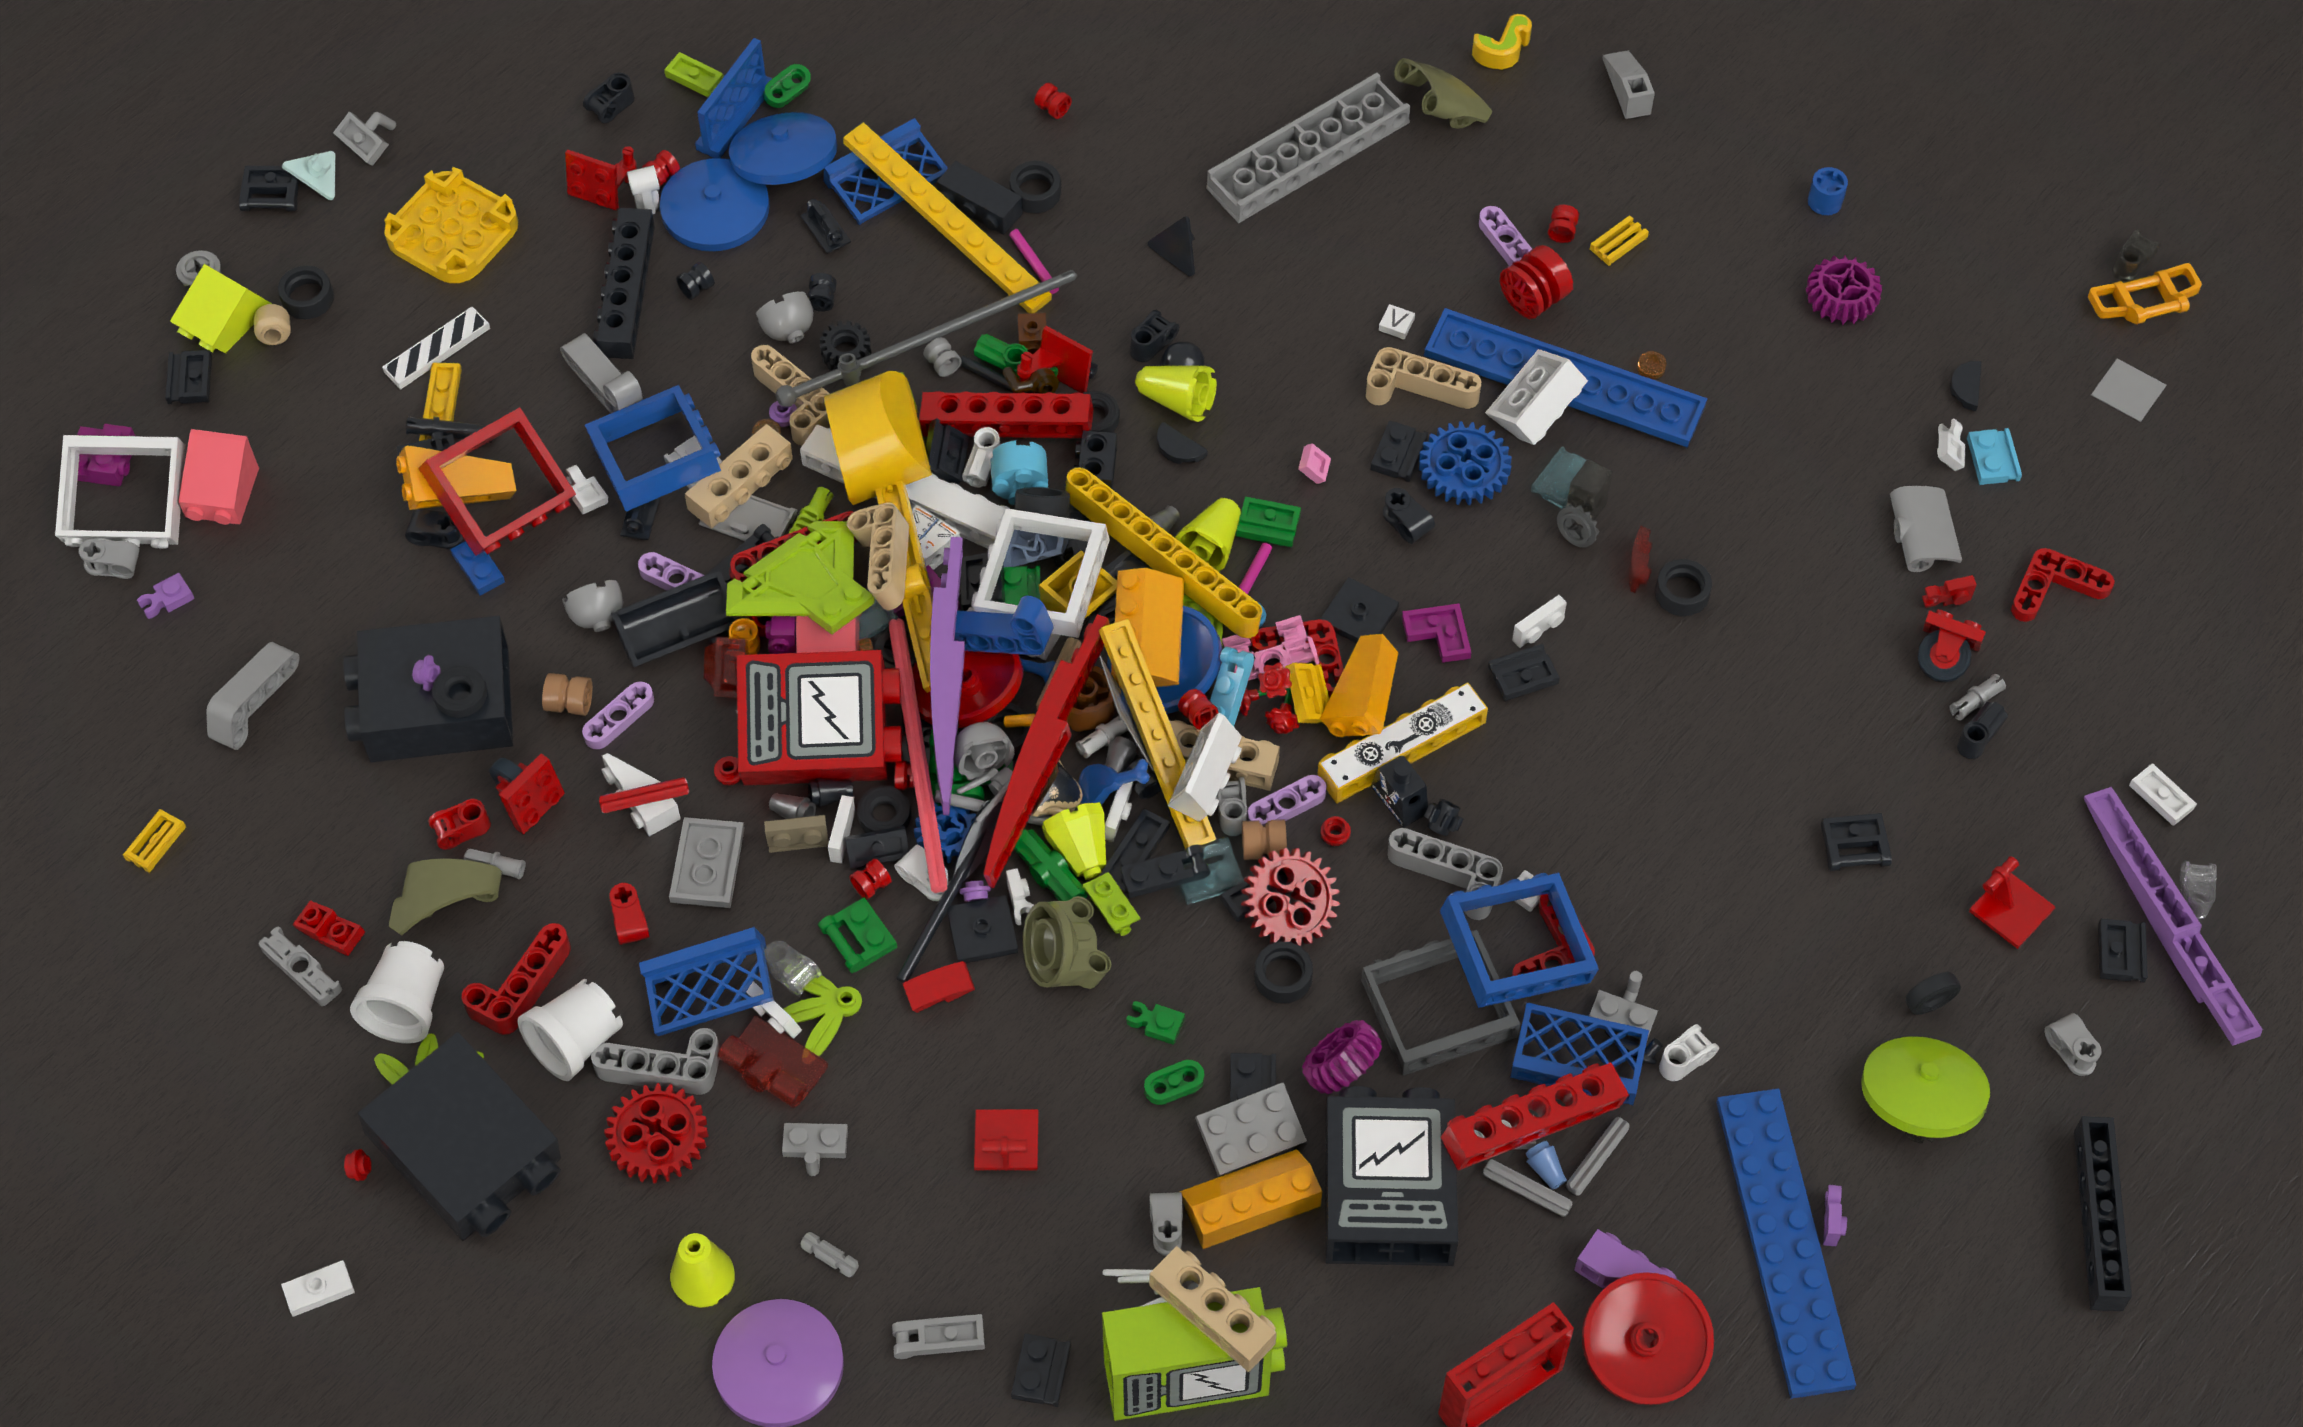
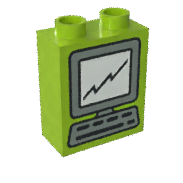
M1260 1287L1231 1292L1233 1295H1241L1249 1303L1250 1310L1258 1317L1263 1315L1268 1318L1275 1326V1331L1277 1332L1276 1344L1250 1372H1247L1168 1302L1103 1312L1104 1364L1114 1421L1269 1396L1271 1372L1285 1370L1283 1348L1287 1347V1336L1281 1308L1265 1310ZM1211 1302L1206 1306L1211 1311H1219L1223 1308L1218 1302ZM1235 1324L1231 1329L1237 1333H1243L1248 1330V1327L1244 1324Z

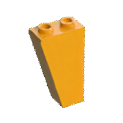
M405 446L399 456H397V470L399 474H403L404 479L402 496L404 501H408L409 510L443 506L418 469L427 459L441 451ZM465 455L441 469L464 504L510 499L517 491L511 463Z
M1383 634L1360 636L1320 717V720L1328 727L1329 732L1336 737L1381 734L1383 730L1398 657V651Z

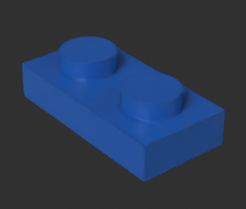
M466 541L451 549L452 556L479 596L505 583L504 576L485 551L475 556Z

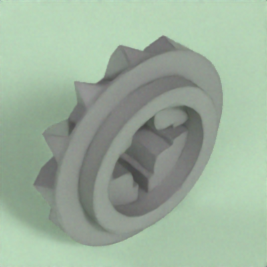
M203 250L193 251L180 259L176 267V274L184 286H191L198 275L195 265L202 268L205 264L221 273L220 261L211 252Z

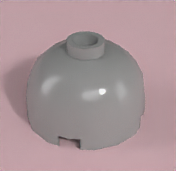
M798 291L782 295L784 301L777 304L773 299L756 312L761 328L770 338L777 341L788 340L789 343H795L803 339L804 333L810 328L813 322V308L806 293Z
M616 580L604 581L606 585L604 587H597L596 583H592L567 594L568 599H562L569 618L582 628H593L594 632L610 628V622L613 621L611 613L622 609L623 606L622 592Z
M989 722L971 724L964 728L955 738V765L959 773L966 775L968 780L974 781L986 775L993 768H1000L1004 763L1007 767L1013 759L1014 746L1005 732L995 724Z

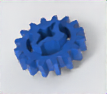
M934 802L943 857H946L947 863H951L952 856L958 857L976 814H970L968 809L950 805V815H943L942 806H938ZM917 817L915 819L917 828H914V836L917 838V845L924 848L920 818Z

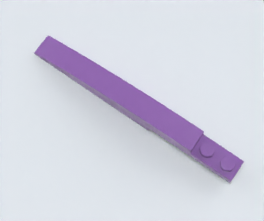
M951 537L950 548H944L943 565H948L947 573H942L941 588L934 587L931 618L930 683L933 741L943 815L948 816L950 815L955 763V738L958 731L965 658L964 642L954 641L963 557L962 537Z
M2109 787L2085 795L2084 801L2111 854L2159 940L2197 1002H2205L2232 1046L2261 1036L2263 1029L2200 934L2201 923L2113 788Z

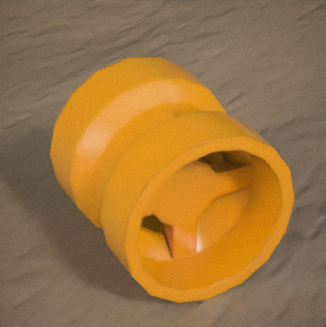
M741 618L730 625L729 636L735 655L757 654L761 644L755 622L747 618Z

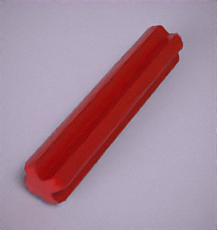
M682 777L602 795L599 797L602 812L608 813L687 795L689 788L686 778Z

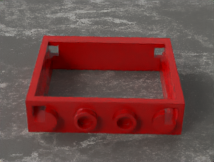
M520 407L427 459L418 468L475 556L484 551L487 555L491 552L493 553L502 546L500 542L504 539L509 538L510 541H513L525 533L523 528L532 524L533 528L548 520L546 515L550 512L561 513L564 509L571 506L569 501L576 495ZM514 428L557 493V496L485 537L441 469Z
M1554 1302L1446 1373L1438 1415L1447 1427H1478L1563 1370L1574 1327ZM1549 1360L1555 1368L1546 1372L1543 1365ZM1469 1382L1473 1388L1466 1392L1463 1386Z

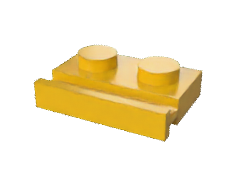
M1292 663L1285 666V668L1290 670V680L1292 682L1290 689L1298 723L1322 722L1320 717L1329 701V695L1321 664L1314 666L1308 663Z

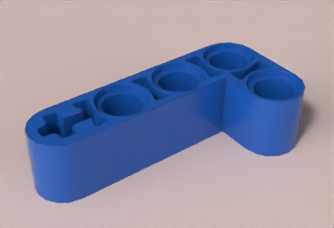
M1024 596L1020 599L1014 614L957 611L954 641H963L965 651L1041 655L1046 648L1054 627L1043 602L1033 596Z

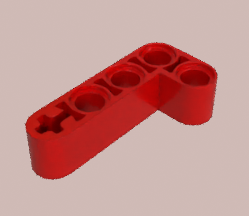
M556 923L544 926L498 992L481 983L468 985L462 992V1001L468 1016L499 1034L513 1033L518 1028V1017L533 1007L571 951V945L565 928ZM537 964H544L539 969H532ZM518 989H527L525 992L521 994L515 993ZM478 999L484 1000L482 1003L478 1005H472V1003ZM502 1013H510L505 1018H497Z

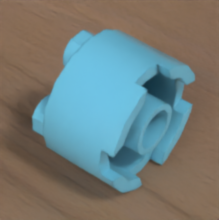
M1010 441L999 445L993 450V456L990 459L992 491L996 495L1008 499L1011 505H1015V493L1018 489L1029 487L1048 488L1046 451L1042 446L1034 442H1030V446L1016 445V441Z

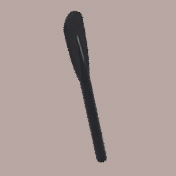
M991 800L981 805L964 839L956 860L953 876L947 885V890L942 894L896 977L898 981L904 983L910 979L964 880L975 871L988 854L1002 806L1001 801L981 822H977L976 818Z

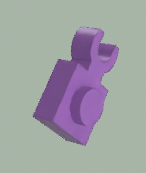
M177 573L154 585L153 588L156 593L141 595L137 601L141 608L151 605L144 610L146 617L150 619L158 615L161 608L165 607L169 613L193 600L194 596L180 573Z
M1828 1185V1191L1825 1192L1826 1209L1824 1214L1823 1245L1837 1246L1840 1236H1845L1847 1217L1842 1216V1205L1840 1204L1841 1186Z

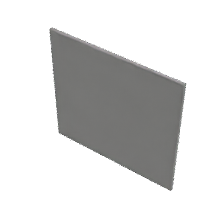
M2117 358L2091 396L2141 422L2167 385Z

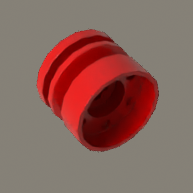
M1538 245L1521 260H1517L1511 266L1503 269L1499 277L1500 286L1507 301L1520 315L1528 319H1535L1543 311L1548 310L1552 304L1558 303L1573 290L1572 275L1566 263L1558 253L1545 245Z

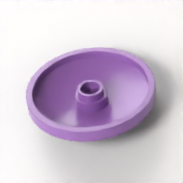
M788 1299L763 1301L737 1314L721 1332L715 1345L712 1360L714 1380L724 1403L743 1420L763 1427L793 1426L815 1416L835 1395L842 1379L844 1367L841 1342L831 1322L815 1308L805 1303Z

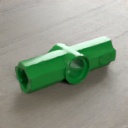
M982 334L974 349V356L1003 370L1006 367H1011L1019 379L1017 366L1021 363V354L1028 351L1021 344L1009 345L993 336ZM1052 367V368H1050V369L1054 372V374L1056 375V377H1057V375H1058V368H1057V367Z
M1033 829L1023 830L1014 847V851L1029 866L1031 875L1037 884L1043 889L1048 888L1058 901H1069L1077 896L1086 898L1088 893L1070 872L1063 856L1056 850L1051 851Z

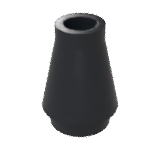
M816 778L815 781L808 782L809 799L820 808L840 801L841 795L853 797L852 781Z

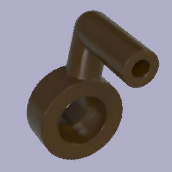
M1006 367L1002 372L1014 393L1028 391L1040 394L1054 393L1059 385L1056 375L1049 368L1036 370L1032 373L1029 380L1019 381L1011 367Z

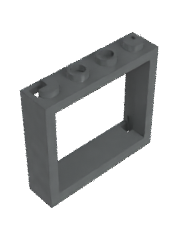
M1478 930L1471 931L1490 981L1498 980L1499 976ZM1451 938L1441 942L1438 940L1431 941L1425 944L1423 948L1414 951L1404 950L1393 958L1384 961L1377 959L1374 960V964L1363 967L1361 982L1402 1076L1518 1037L1520 1022L1510 1001L1493 1005L1499 1017L1497 1020L1405 1050L1377 985L1458 958Z

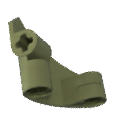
M1407 58L1400 59L1395 66L1394 76L1398 82L1419 87L1429 80L1432 89L1422 99V111L1430 116L1442 119L1449 118L1450 126L1453 128H1464L1475 121L1485 123L1493 112L1484 100L1469 86L1437 67Z
M429 859L410 863L407 866L402 896L397 897L393 902L389 927L402 936L422 919L431 917L435 911L457 901L473 897L482 902H492L498 898L502 871L490 864L463 859Z

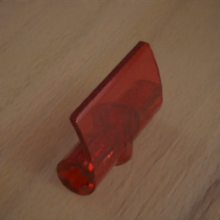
M754 1016L739 1038L735 1035L727 1038L718 1052V1059L741 1073L745 1082L757 1092H764L766 1090L792 1108L797 1107L805 1099L828 1068V1063L784 1033L779 1034L769 1023L758 1016Z

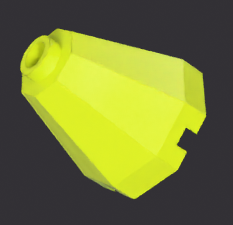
M1100 802L1078 805V810L1070 812L1069 809L1060 811L1043 821L1042 826L1047 841L1063 856L1072 872L1077 877L1084 876L1085 880L1099 876L1101 869L1106 866L1105 821Z

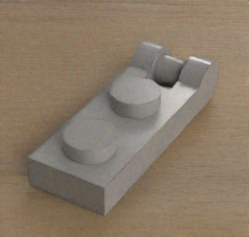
M982 1314L900 1321L892 1324V1335L896 1337V1345H894L893 1350L894 1357L897 1359H907L917 1355L985 1349ZM911 1334H918L919 1341L909 1342V1336Z

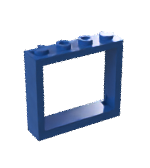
M679 385L585 424L591 442L626 512L721 471L717 461V457L721 455L715 442L710 444L713 440L707 426H703L704 423L698 409L692 411L695 409V405L690 394L684 395ZM682 411L701 450L625 481L607 443Z
M1541 873L1523 881L1512 879L1503 885L1494 887L1492 885H1484L1475 891L1466 893L1464 891H1456L1447 897L1440 910L1478 1008L1588 984L1599 970L1559 873L1551 875ZM1548 894L1575 963L1490 981L1463 912Z

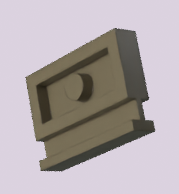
M825 815L764 822L769 853L827 847L829 844Z

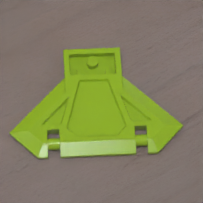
M814 521L808 526V530L811 532L809 535L796 534L744 571V575L747 577L746 580L743 582L737 579L730 581L727 584L726 616H808L830 634H834L875 603L874 596L853 580L854 535L848 529L847 521Z

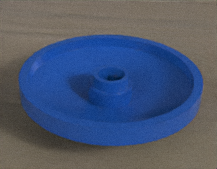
M780 113L754 121L739 131L730 143L729 156L734 171L742 178L758 184L778 185L806 179L824 169L835 157L838 144L834 128L823 118L807 113Z
M705 159L683 167L667 181L660 197V212L665 228L681 244L701 251H723L744 244L762 229L769 214V196L765 184L754 183L739 176L734 171L730 159Z
M1183 606L1179 685L1156 687L1166 714L1179 711V700L1189 690L1198 689L1205 694L1217 678L1222 663L1220 660L1222 644L1217 631L1203 614L1187 606ZM1108 656L1107 667L1111 673L1112 663Z

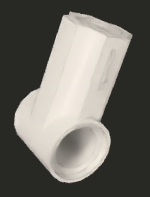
M654 165L627 171L637 209H652V213L655 214L656 210L660 208L657 191L660 188Z
M991 427L981 428L974 435V446L962 475L963 480L969 483L970 486L978 488L986 486L991 475L990 459L993 456V450L1000 445L999 434ZM986 444H992L989 447H984Z

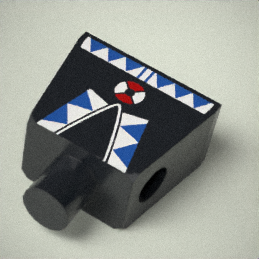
M1399 756L1377 769L1371 787L1400 825L1405 828L1424 817L1428 808L1427 787L1404 756Z

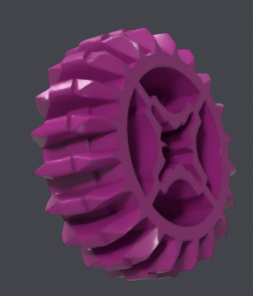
M1834 255L1830 261L1823 259L1820 265L1816 264L1813 268V272H1811L1807 280L1806 294L1808 295V303L1813 304V312L1821 311V318L1829 316L1831 323L1837 319L1841 321L1842 325L1846 320L1855 324L1858 319L1864 321L1868 315H1872L1875 311V308L1880 303L1882 285H1880V276L1875 275V268L1867 269L1866 261L1860 264L1857 262V257L1853 260H1848L1846 255H1844L1839 260Z
M1354 1020L1351 1023H1345L1340 1028L1336 1027L1332 1033L1327 1034L1323 1040L1319 1041L1316 1047L1311 1049V1053L1306 1056L1303 1063L1302 1073L1305 1075L1308 1083L1319 1091L1320 1094L1340 1091L1342 1087H1348L1351 1082L1366 1073V1070L1374 1064V1060L1379 1057V1052L1382 1049V1041L1374 1028L1364 1020Z

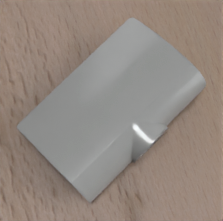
M1903 486L1894 489L1890 493L1895 516L1894 535L1896 542L1902 543L1907 569L1911 572H1922L1929 569L1933 565L1934 560H1948L1961 563L1962 557L1944 489L1931 486Z

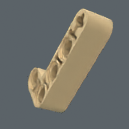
M760 345L754 348L751 353L754 376L774 393L781 386L789 385L795 387L811 380L809 376L769 345ZM822 387L798 397L794 403L797 409L790 415L789 421L792 440L798 445L803 446L817 424L830 428L823 397L830 393Z
M1386 347L1379 350L1368 373L1366 398L1373 405H1384L1390 400L1395 387L1460 408L1470 409L1479 403L1481 379L1475 373L1402 350Z
M889 502L857 510L847 520L848 529L863 547H870L868 590L882 608L886 610L897 608L904 599L909 523L897 507Z

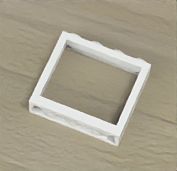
M63 435L55 536L64 542L66 546L80 547L88 539L129 541L140 547V544H151V547L161 549L168 548V544L178 545L181 512L178 501L184 471L185 444L178 437ZM79 455L171 456L165 532L73 530Z
M1006 508L1003 518L997 522V536L995 542L989 546L988 563L981 570L980 587L978 592L973 594L972 608H974L975 612L1015 613L1018 605L991 601L1014 530L1088 541L1066 613L1047 610L1054 627L1052 634L1079 638L1110 541L1106 524Z

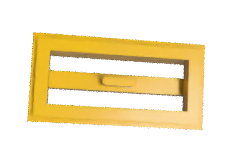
M1630 215L1590 244V250L1608 266L1648 238L1649 231L1647 229L1642 230L1641 224L1638 222L1634 223V218ZM1633 233L1636 234L1634 237H1632L1626 243L1621 245L1611 254H1609L1608 256L1606 255V253H1608L1614 247H1618L1620 244H1622L1623 241L1627 239L1629 236H1631Z
M159 809L123 854L125 860L134 862L139 868L143 867L145 871L150 873L186 828L185 823ZM164 820H166V823L161 827V829L153 835V833L157 830L161 823ZM149 840V844L144 848V850L140 853V855L137 856L136 854L140 851V849L144 846V844Z

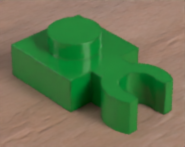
M1138 1001L1133 1002L1132 1010L1141 1013V1016L1135 1018L1128 1015L1127 1024L1133 1028L1145 1026L1146 1036L1174 1045L1184 1022L1185 1013L1158 1004L1155 1005L1153 1011H1150L1145 1004Z

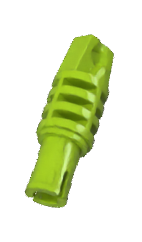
M817 487L808 506L801 509L789 533L805 528L814 521L825 520L824 512L834 497L833 493H829L830 490L827 488Z

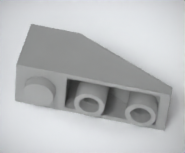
M1629 50L1603 55L1604 64L1625 119L1650 115L1655 93L1646 71Z

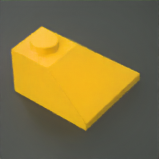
M1082 550L1039 585L1040 600L1049 611L1066 613L1085 554ZM1102 567L1086 617L1117 592V580Z

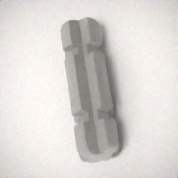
M806 1233L800 1243L803 1250L810 1254L814 1252L816 1258L834 1269L839 1268L840 1273L847 1277H852L859 1267L856 1259L849 1255L845 1257L843 1251L825 1240L820 1241V1237L814 1233Z

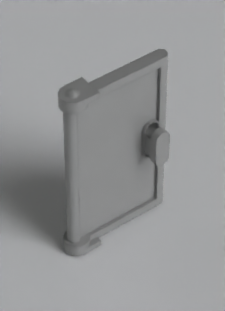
M751 495L746 503L736 507L725 521L719 522L712 530L746 541L753 535L758 526L765 524L771 529V534L774 537L784 536L789 524H792L796 518L797 509L787 508ZM700 520L699 525L711 529L709 526H707L704 522Z

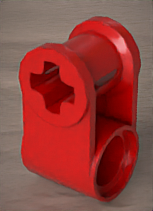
M468 799L451 808L438 811L428 819L429 826L435 830L438 837L437 845L443 850L454 848L465 841L485 834L491 825L484 805L477 799ZM479 815L478 818L469 820L471 817Z
M628 883L615 885L610 891V902L619 945L650 938L645 915L641 910L635 887Z

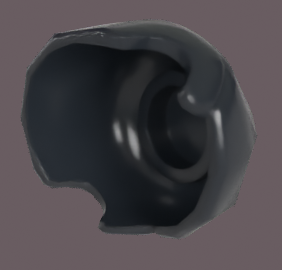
M1176 342L1167 347L1161 358L1160 366H1204L1205 357L1195 344Z

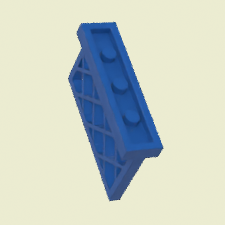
M752 39L698 110L701 136L695 143L697 151L713 158H721L735 135L743 129L764 101L765 86L772 78L765 75L761 40Z
M915 118L880 137L905 161L909 159L921 162L919 173L932 185L948 169L921 133V126ZM919 142L924 148L923 155L908 153L909 146ZM851 152L824 168L823 181L829 189L833 188L860 225L905 199L896 191L890 199L878 198L879 188L894 189L886 182L881 181L882 178L879 176L878 180L862 177L863 172L870 167ZM924 164L936 165L940 171L933 175L923 173ZM845 181L856 182L855 193L844 191L840 184ZM860 185L875 186L874 197L859 194ZM856 201L872 203L871 209L860 214L855 207Z
M755 927L640 962V972L645 977L654 1033L657 1036H661L774 1001L764 949L767 948L765 937ZM756 953L758 961L751 972L740 966L746 956ZM726 963L731 967L722 981L711 975L717 965ZM737 970L748 975L739 990L728 985ZM697 972L702 976L693 990L682 984L688 974ZM708 979L719 984L710 999L699 994ZM755 979L762 983L764 994L751 998L745 993ZM669 981L673 985L663 999L656 994L655 984ZM679 988L690 993L681 1008L670 1003ZM726 988L736 995L730 1005L722 1007L716 1002ZM697 997L707 1004L700 1014L693 1016L687 1011ZM667 1006L678 1012L671 1023L662 1025L661 1016Z
M1527 1003L1510 1078L1550 1086L1556 1084L1555 1082L1564 1075L1572 1074L1574 1077L1582 1074V1071L1587 1068L1583 1061L1594 1054H1597L1604 1065L1608 1064L1609 1061L1601 1050L1615 1043L1623 1056L1613 1061V1066L1616 1067L1627 1060L1634 1070L1633 1079L1620 1077L1629 1094L1623 1103L1633 1105L1638 1089L1649 1030ZM1531 1013L1543 1015L1549 1022V1025L1536 1032L1529 1022ZM1566 1021L1574 1022L1580 1030L1569 1038H1566L1558 1027ZM1596 1028L1605 1029L1610 1039L1597 1045L1589 1032ZM1527 1029L1531 1034L1528 1037H1526ZM1553 1029L1562 1042L1548 1049L1540 1036ZM1627 1035L1640 1037L1639 1047L1629 1053L1620 1041V1039ZM1584 1036L1592 1049L1579 1056L1570 1043ZM1533 1040L1537 1042L1543 1053L1536 1057L1522 1055L1523 1046ZM1566 1047L1574 1060L1567 1064H1561L1556 1061L1552 1054ZM1635 1055H1637L1636 1063L1632 1058ZM1583 1089L1587 1095L1592 1096L1588 1090Z

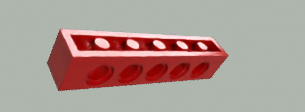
M923 392L919 422L923 436H928L930 423L938 418L942 425L948 424L970 437H974L975 433L981 428L991 427L998 432L999 437L1082 438L1083 431H1091L1093 405L1091 394Z
M1610 1062L1602 1066L1598 1063L1590 1065L1582 1071V1074L1574 1077L1572 1074L1564 1075L1555 1082L1556 1084L1548 1087L1545 1084L1538 1085L1528 1092L1529 1094L1522 1097L1515 1094L1503 1100L1499 1106L1492 1107L1491 1105H1486L1478 1109L1473 1116L1465 1118L1464 1115H1460L1450 1120L1441 1139L1457 1170L1464 1169L1620 1108L1629 1094L1613 1064ZM1583 1089L1588 1090L1592 1096L1587 1095ZM1556 1099L1561 1100L1565 1106L1558 1104ZM1529 1109L1535 1111L1539 1117L1533 1116ZM1501 1120L1509 1122L1512 1128L1505 1126ZM1474 1130L1481 1132L1485 1138L1477 1136Z

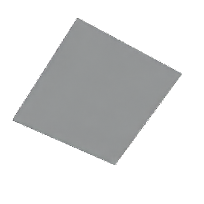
M1099 656L1117 711L1151 769L1154 771L1126 698L1102 657Z

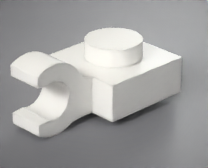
M1956 419L1951 420V427L1949 429L1944 424H1939V444L1937 449L1938 458L1954 471L1964 468L1965 444L1960 440L1962 425Z
M577 465L566 469L569 475L566 479L576 493L572 500L582 514L608 503L607 494L594 476L585 479Z
M1017 868L1006 871V879L1014 909L1015 922L1017 925H1022L1021 915L1029 913L1034 904L1025 900V897L1030 896L1026 878H1020Z

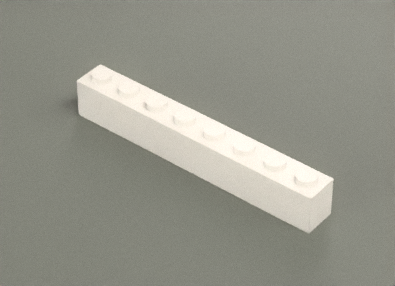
M817 424L800 448L802 465L844 484L831 428H825ZM933 473L931 476L906 485L912 510L916 505H919L960 531L961 537L989 549L991 543L995 542L998 520L1003 518L1006 508L1010 509L1007 506H999L992 503L980 494L974 495L963 490L962 487L955 483L945 482Z

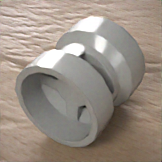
M943 337L932 340L923 352L924 357L929 363L934 364L935 371L942 377L954 373L962 362L960 356L951 350V345Z

